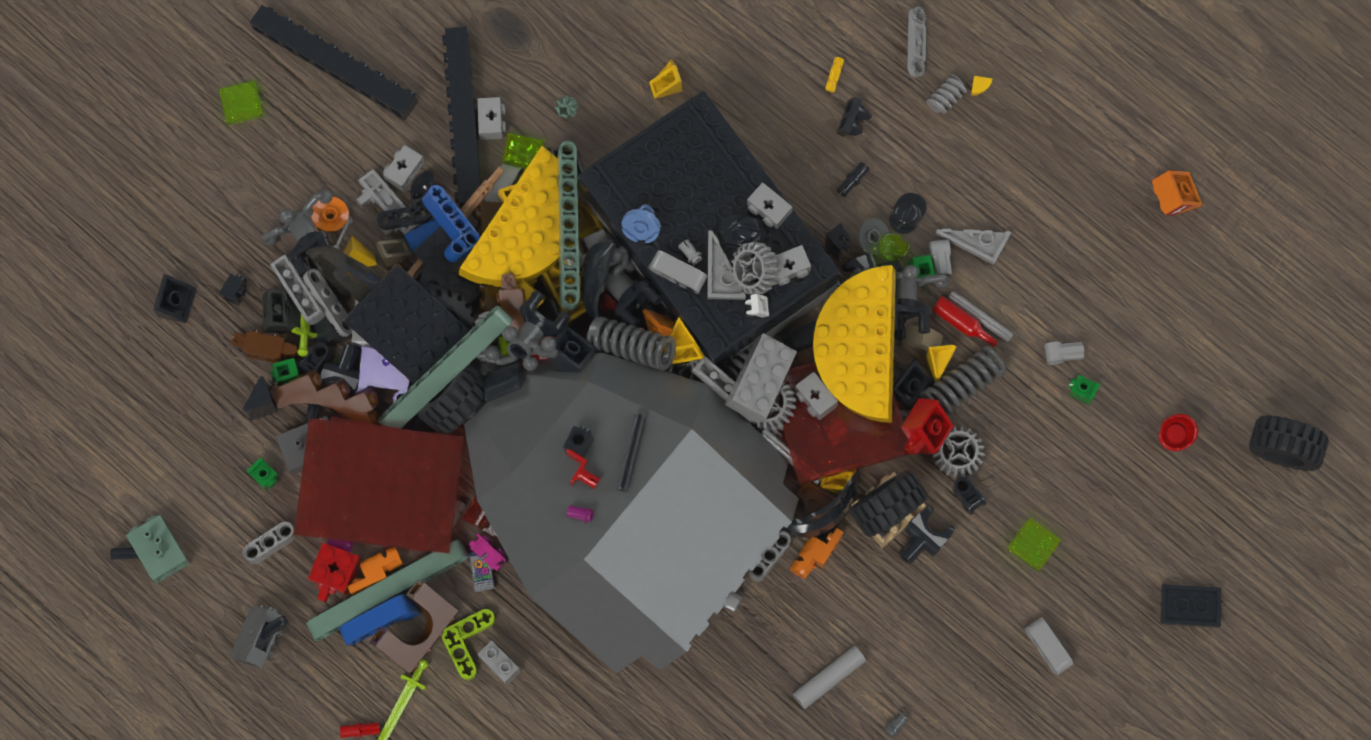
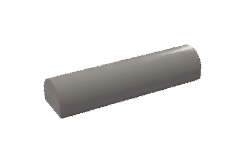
M284 254L271 263L270 266L309 325H313L321 321L325 313L288 256Z
M705 356L697 362L691 371L727 401L735 381Z
M856 646L851 647L792 694L804 710L863 665L866 662L865 657Z

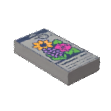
M475 552L469 553L475 592L495 589L492 569L483 561L488 556L486 553L481 558Z

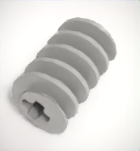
M952 74L951 78H948L946 83H943L941 88H938L936 93H933L931 99H928L926 103L935 113L939 114L941 112L946 114L945 107L951 109L952 105L950 102L956 104L957 100L955 97L961 99L960 91L966 94L967 90L963 82Z

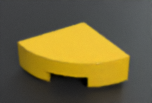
M974 76L971 95H979L985 92L991 86L992 78Z

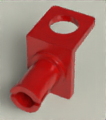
M567 449L565 455L581 464L571 479L570 486L573 487L575 482L580 480L592 487V489H595L596 484L599 483L601 478L585 470L587 465L586 459Z

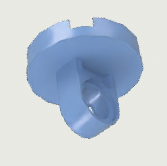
M645 204L638 209L628 211L623 216L621 222L623 233L634 242L644 240L645 243H650L658 237L661 227L653 209Z

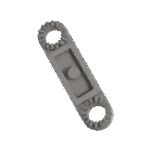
M919 6L911 8L909 11L907 67L909 74L913 78L923 76L925 71L924 61H926V15L924 14L925 11L923 12L924 9Z
M309 269L303 275V281L310 288L311 294L330 323H333L337 333L339 332V335H342V337L349 336L353 330L342 320L347 315L346 311L321 273L316 269ZM343 323H344L345 326H347V327H346L347 330L343 328V326H342Z

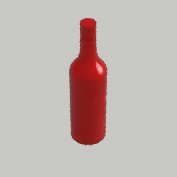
M942 296L934 306L933 313L966 336L978 337L992 347L997 345L998 341L982 329L977 319Z

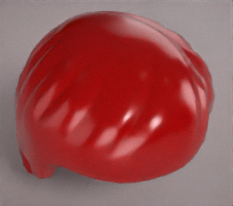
M1174 414L1162 422L1158 434L1159 443L1169 451L1178 452L1185 450L1196 441L1199 433L1198 425L1187 414Z

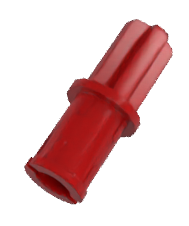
M358 722L356 725L340 726L341 739L357 736L361 738L362 736L380 734L379 723L361 724Z

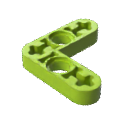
M483 609L443 630L442 640L460 676L464 680L474 679L477 675V669L463 641L494 625L495 615L489 609ZM482 615H491V618H489V623L483 621L479 623L481 627H477V624L474 621L475 618H477V620L480 621L483 619ZM465 623H473L474 629L472 632L467 633L463 630ZM450 631L452 634L456 633L454 639L456 643L460 641L461 644L453 646L450 639L446 640V637H448L447 633ZM461 648L465 651L463 658L457 659L454 657L456 649ZM469 659L470 661H467L466 664L469 669L473 668L471 675L463 674L465 669L462 664L458 666V663H463Z

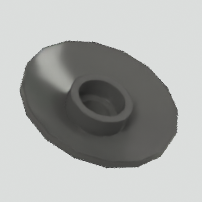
M878 218L867 219L860 226L858 240L860 247L865 253L877 256L882 254L888 247L890 240L888 227Z

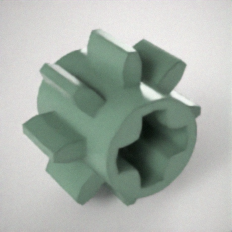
M568 95L564 98L560 97L557 100L558 104L555 106L558 116L565 117L566 119L570 116L574 117L579 107L575 100L576 98L569 97Z

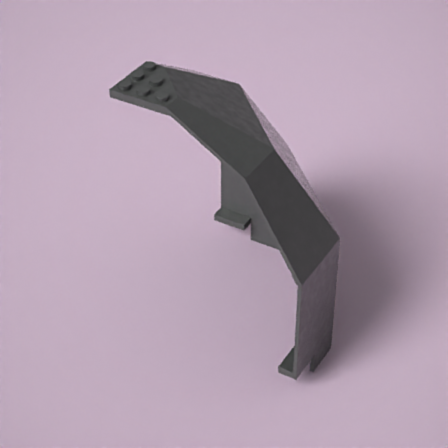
M594 353L579 372H555L551 358L538 360V366L535 370L528 371L523 368L521 375L524 378V383L520 390L488 403L484 398L479 407L475 409L474 413L464 423L477 501L532 600L615 673L642 655L661 670L690 649L692 646L690 641L694 636H700L710 624L707 620L713 613L717 615L727 603L725 598L731 591L733 593L737 591L745 581L742 578L748 570L753 571L762 560V557H760L762 552L766 548L770 550L779 539L777 534L783 526L787 528L791 524L799 498L783 484L789 461L738 412L725 406L726 401L705 383L604 353ZM634 415H646V419H643L645 424L641 426L644 428H641L643 431L640 433L642 434L640 435L641 438H639L641 440H638L640 441L638 442L639 445H637L639 447H636L638 452L634 454L636 459H633L635 464L632 466L634 468H631L633 473H630L632 474L630 475L631 478H629L631 480H628L630 485L626 487L628 492L617 491L618 479L625 458V451H627L626 448L635 418ZM573 426L578 428L583 426L589 429L594 438L584 459L587 460L585 470L601 478L599 483L596 484L595 489H592V487L580 480L576 481L573 487L570 486L571 479L581 465L566 456L563 448ZM578 438L575 441V444H582L584 442V439ZM569 505L585 509L590 507L594 511L592 522L584 523L583 520L568 518L567 510Z

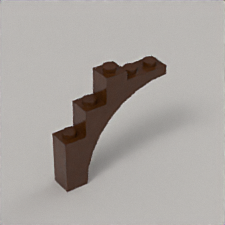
M314 369L279 384L270 390L278 408L300 403L323 405L339 411L357 423L370 437L377 449L384 447L390 441L387 430L378 423L380 416L374 410L379 405L378 396L371 387L351 395L350 387L343 378L323 386L321 376Z

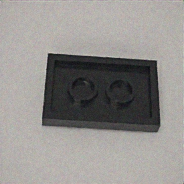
M1162 584L1160 624L1220 628L1221 588Z

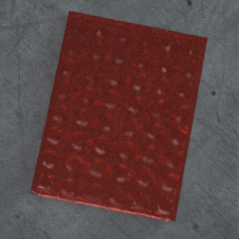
M309 418L294 535L450 554L464 437Z

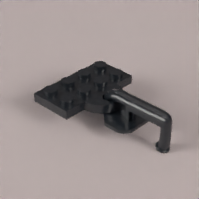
M440 226L413 251L426 265L421 273L420 281L417 282L423 288L427 286L428 289H431L432 285L437 284L441 288L443 285L449 286L450 289H456L461 295H464L470 304L481 292L478 291V283L459 275L460 267L468 255L457 262H450L445 258L444 251L452 242V239Z

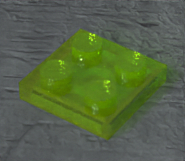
M255 80L219 89L227 125L264 117Z
M507 133L501 164L527 169L541 146L544 145V140Z
M1029 517L1006 550L1039 572L1059 545L1061 539Z

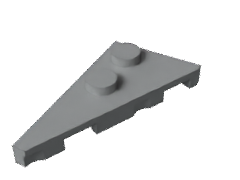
M937 229L935 235L944 240L949 239L950 243L994 265L1011 232Z
M708 231L707 299L745 300L746 295L742 290L738 289L739 284H734L736 279L731 277L734 274L733 270L730 269L731 265L713 231Z

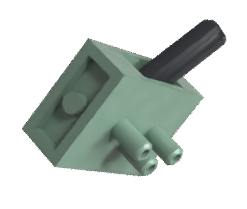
M154 515L146 520L147 523L142 526L133 527L129 531L130 533L126 535L132 545L131 548H112L110 550V558L112 560L140 559L152 581L158 584L189 565L190 562L161 515Z

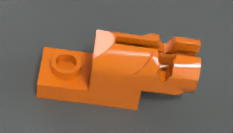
M838 528L834 533L831 531L825 540L827 544L815 537L808 539L798 554V558L802 561L794 560L789 570L795 575L806 579L808 574L816 567L815 564L823 568L843 537L844 532Z
M395 547L386 550V558L381 553L365 559L360 564L365 579H355L351 582V585L347 586L352 596L387 578L386 571L389 573L403 564Z

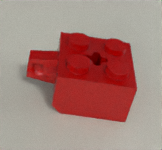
M919 398L902 424L901 428L908 437L904 448L907 454H934L938 452L954 427L938 400Z
M322 543L308 577L311 583L318 585L317 589L320 592L317 599L326 603L329 595H334L335 592L347 596L349 593L347 586L351 585V582L355 579L362 561L361 558L353 553ZM337 566L339 570L332 572L331 569Z

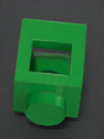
M931 255L914 257L907 262L908 266L913 265L918 269V279L924 276L935 275Z
M294 358L272 364L273 370L270 371L273 382H277L278 385L300 376L298 365ZM284 372H289V375L282 376Z
M1078 375L1077 379H1072L1068 387L1071 389L1069 396L1090 405L1100 383H1095ZM1080 385L1087 387V389H1081Z
M261 457L247 470L248 474L265 491L268 488H273L278 482V474ZM266 471V476L261 477L260 475Z

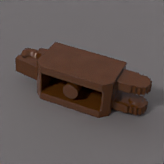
M514 273L502 274L501 289L496 294L497 304L501 305V308L513 319L509 326L514 327L518 331L524 322L519 308L526 301L525 289L517 285Z
M254 330L253 332L247 331V334L234 333L231 340L232 346L243 349L248 358L277 363L283 361L284 358L296 359L299 357L297 346L287 343L280 334L273 333L272 335H267L261 330Z

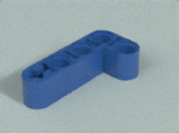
M438 185L431 186L423 196V203L452 239V242L444 251L445 258L450 262H457L472 251L480 239V235L445 190Z
M403 594L341 625L339 630L346 646H351L376 634L381 627L387 628L398 621L411 620L420 615L416 603Z

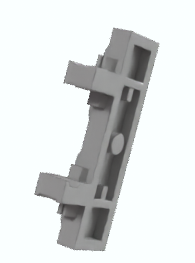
M374 169L358 180L359 184L364 188L362 191L363 195L357 198V203L361 208L365 204H370V202L373 204L377 203L383 211L406 207ZM402 213L399 216V219L404 222L410 218V215L407 213ZM393 215L394 222L397 223L396 215ZM419 224L391 230H383L380 228V230L384 233L385 236L393 230L395 232L400 230L405 235L406 233L413 231L421 225Z

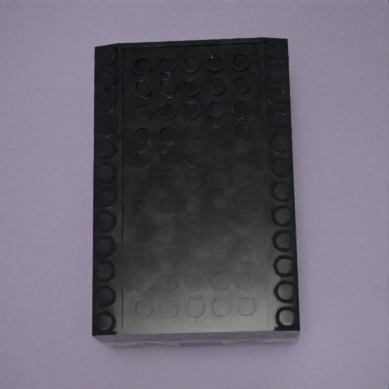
M703 91L592 164L578 175L579 195L599 220L605 233L609 234L611 239H614L617 248L626 247L628 249L629 261L633 263V272L639 280L648 279L653 284V288L663 296V300L658 304L659 307L672 321L677 322L679 317L704 356L721 369L723 364H729L731 358H737L740 352L746 353V348L752 346L755 339L762 333L773 337L820 305L823 299L837 289L841 272L793 208L792 213L778 229L773 226L769 227L763 222L764 218L759 214L754 215L748 209L747 199L762 182L787 203L788 201L705 91ZM644 204L653 209L661 225L658 237L650 243H645L644 240L634 242L627 238L622 231L623 226L621 222L623 216L628 211L638 209ZM765 205V209H766V210H767L768 208L772 209V205H770V206H766V205ZM738 214L756 218L764 225L765 237L761 243L771 247V252L775 253V255L802 245L810 262L811 271L805 277L791 278V281L785 285H779V283L771 285L772 289L764 294H760L767 297L769 316L762 318L746 314V311L752 310V306L745 303L747 300H751L750 294L745 293V300L707 299L708 277L700 292L695 294L690 287L686 286L685 289L679 286V282L676 280L675 284L652 272L648 267L657 251L660 250L702 271L708 276V231L714 232L731 267H733L731 260L735 259L733 253L738 252L737 248L740 246L726 243L728 240L727 233L719 230V225L726 216ZM719 232L726 235L725 241L720 237ZM687 239L696 251L701 253L702 260L696 265L688 263V258L679 249V245L682 242L685 243ZM786 264V268H789V270H792V266H789V264Z

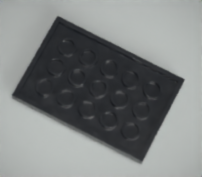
M397 263L342 319L343 322L413 384L470 331L469 328Z

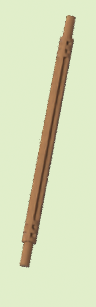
M500 166L488 180H484L460 209L466 218L471 215L494 187L493 184L504 173ZM418 259L407 273L416 280L426 265Z

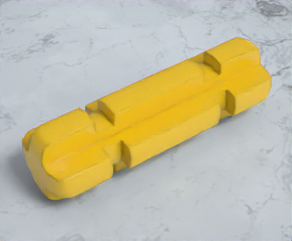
M834 58L825 88L828 92H835L844 63L843 58Z

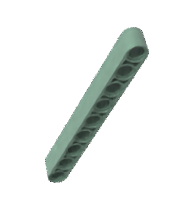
M564 141L561 143L557 155L560 303L563 309L572 311L577 307L580 299L577 149L574 143ZM565 149L569 150L571 155H565L562 151ZM563 168H569L572 172L565 173ZM569 186L572 188V191L567 192L563 187ZM569 204L573 209L566 210L563 205ZM564 223H571L573 228H566ZM570 241L574 246L567 247L564 242ZM567 259L572 260L574 265L568 266L564 261ZM566 278H571V279H573V280H574V284H571V285H570V284H567V283L565 282V279H566ZM572 297L575 302L568 303L565 298Z
M499 306L494 307L380 416L378 423L392 435L398 432L503 332L504 328L511 324L513 319Z
M457 539L312 618L306 625L314 640L320 641L339 631V627L396 596L406 594L417 580L426 583L469 558V555L461 540Z

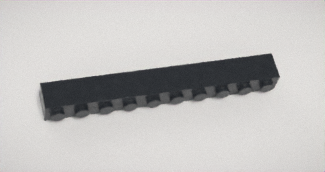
M261 5L249 22L252 30L403 120L407 119L417 105V99L413 91L409 89L404 90L396 81L392 79L389 81L384 78L385 76L377 70L374 72L369 69L366 63L362 61L357 62L352 55L347 52L342 53L332 43H325L319 35L310 34L304 26L293 24L290 18L278 15V12L272 7L267 8Z
M467 26L445 28V35H442L443 46H446L447 52H443L444 63H448V69L445 70L446 81H449V87H446L447 98L451 100V104H448V115H452V121L449 122L450 133H453L454 139H450L451 150H455V156L452 157V166L456 168V174H453L454 185H457L458 192H454L455 203H459L460 209L481 185Z

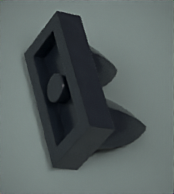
M854 97L848 100L836 134L843 137L847 134L856 136L863 133L855 119L868 120L872 117L869 111L861 104L862 99Z

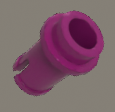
M569 505L567 510L568 518L583 520L584 523L592 522L594 511L590 507L585 509Z
M330 535L328 538V545L347 552L352 551L353 542L347 538L345 540L334 535Z

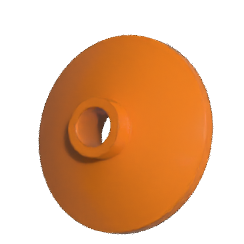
M332 197V200L327 204L318 201L312 207L314 213L311 218L316 227L322 231H339L348 222V207L339 198ZM327 215H332L333 218H332V219H328L326 216H327Z

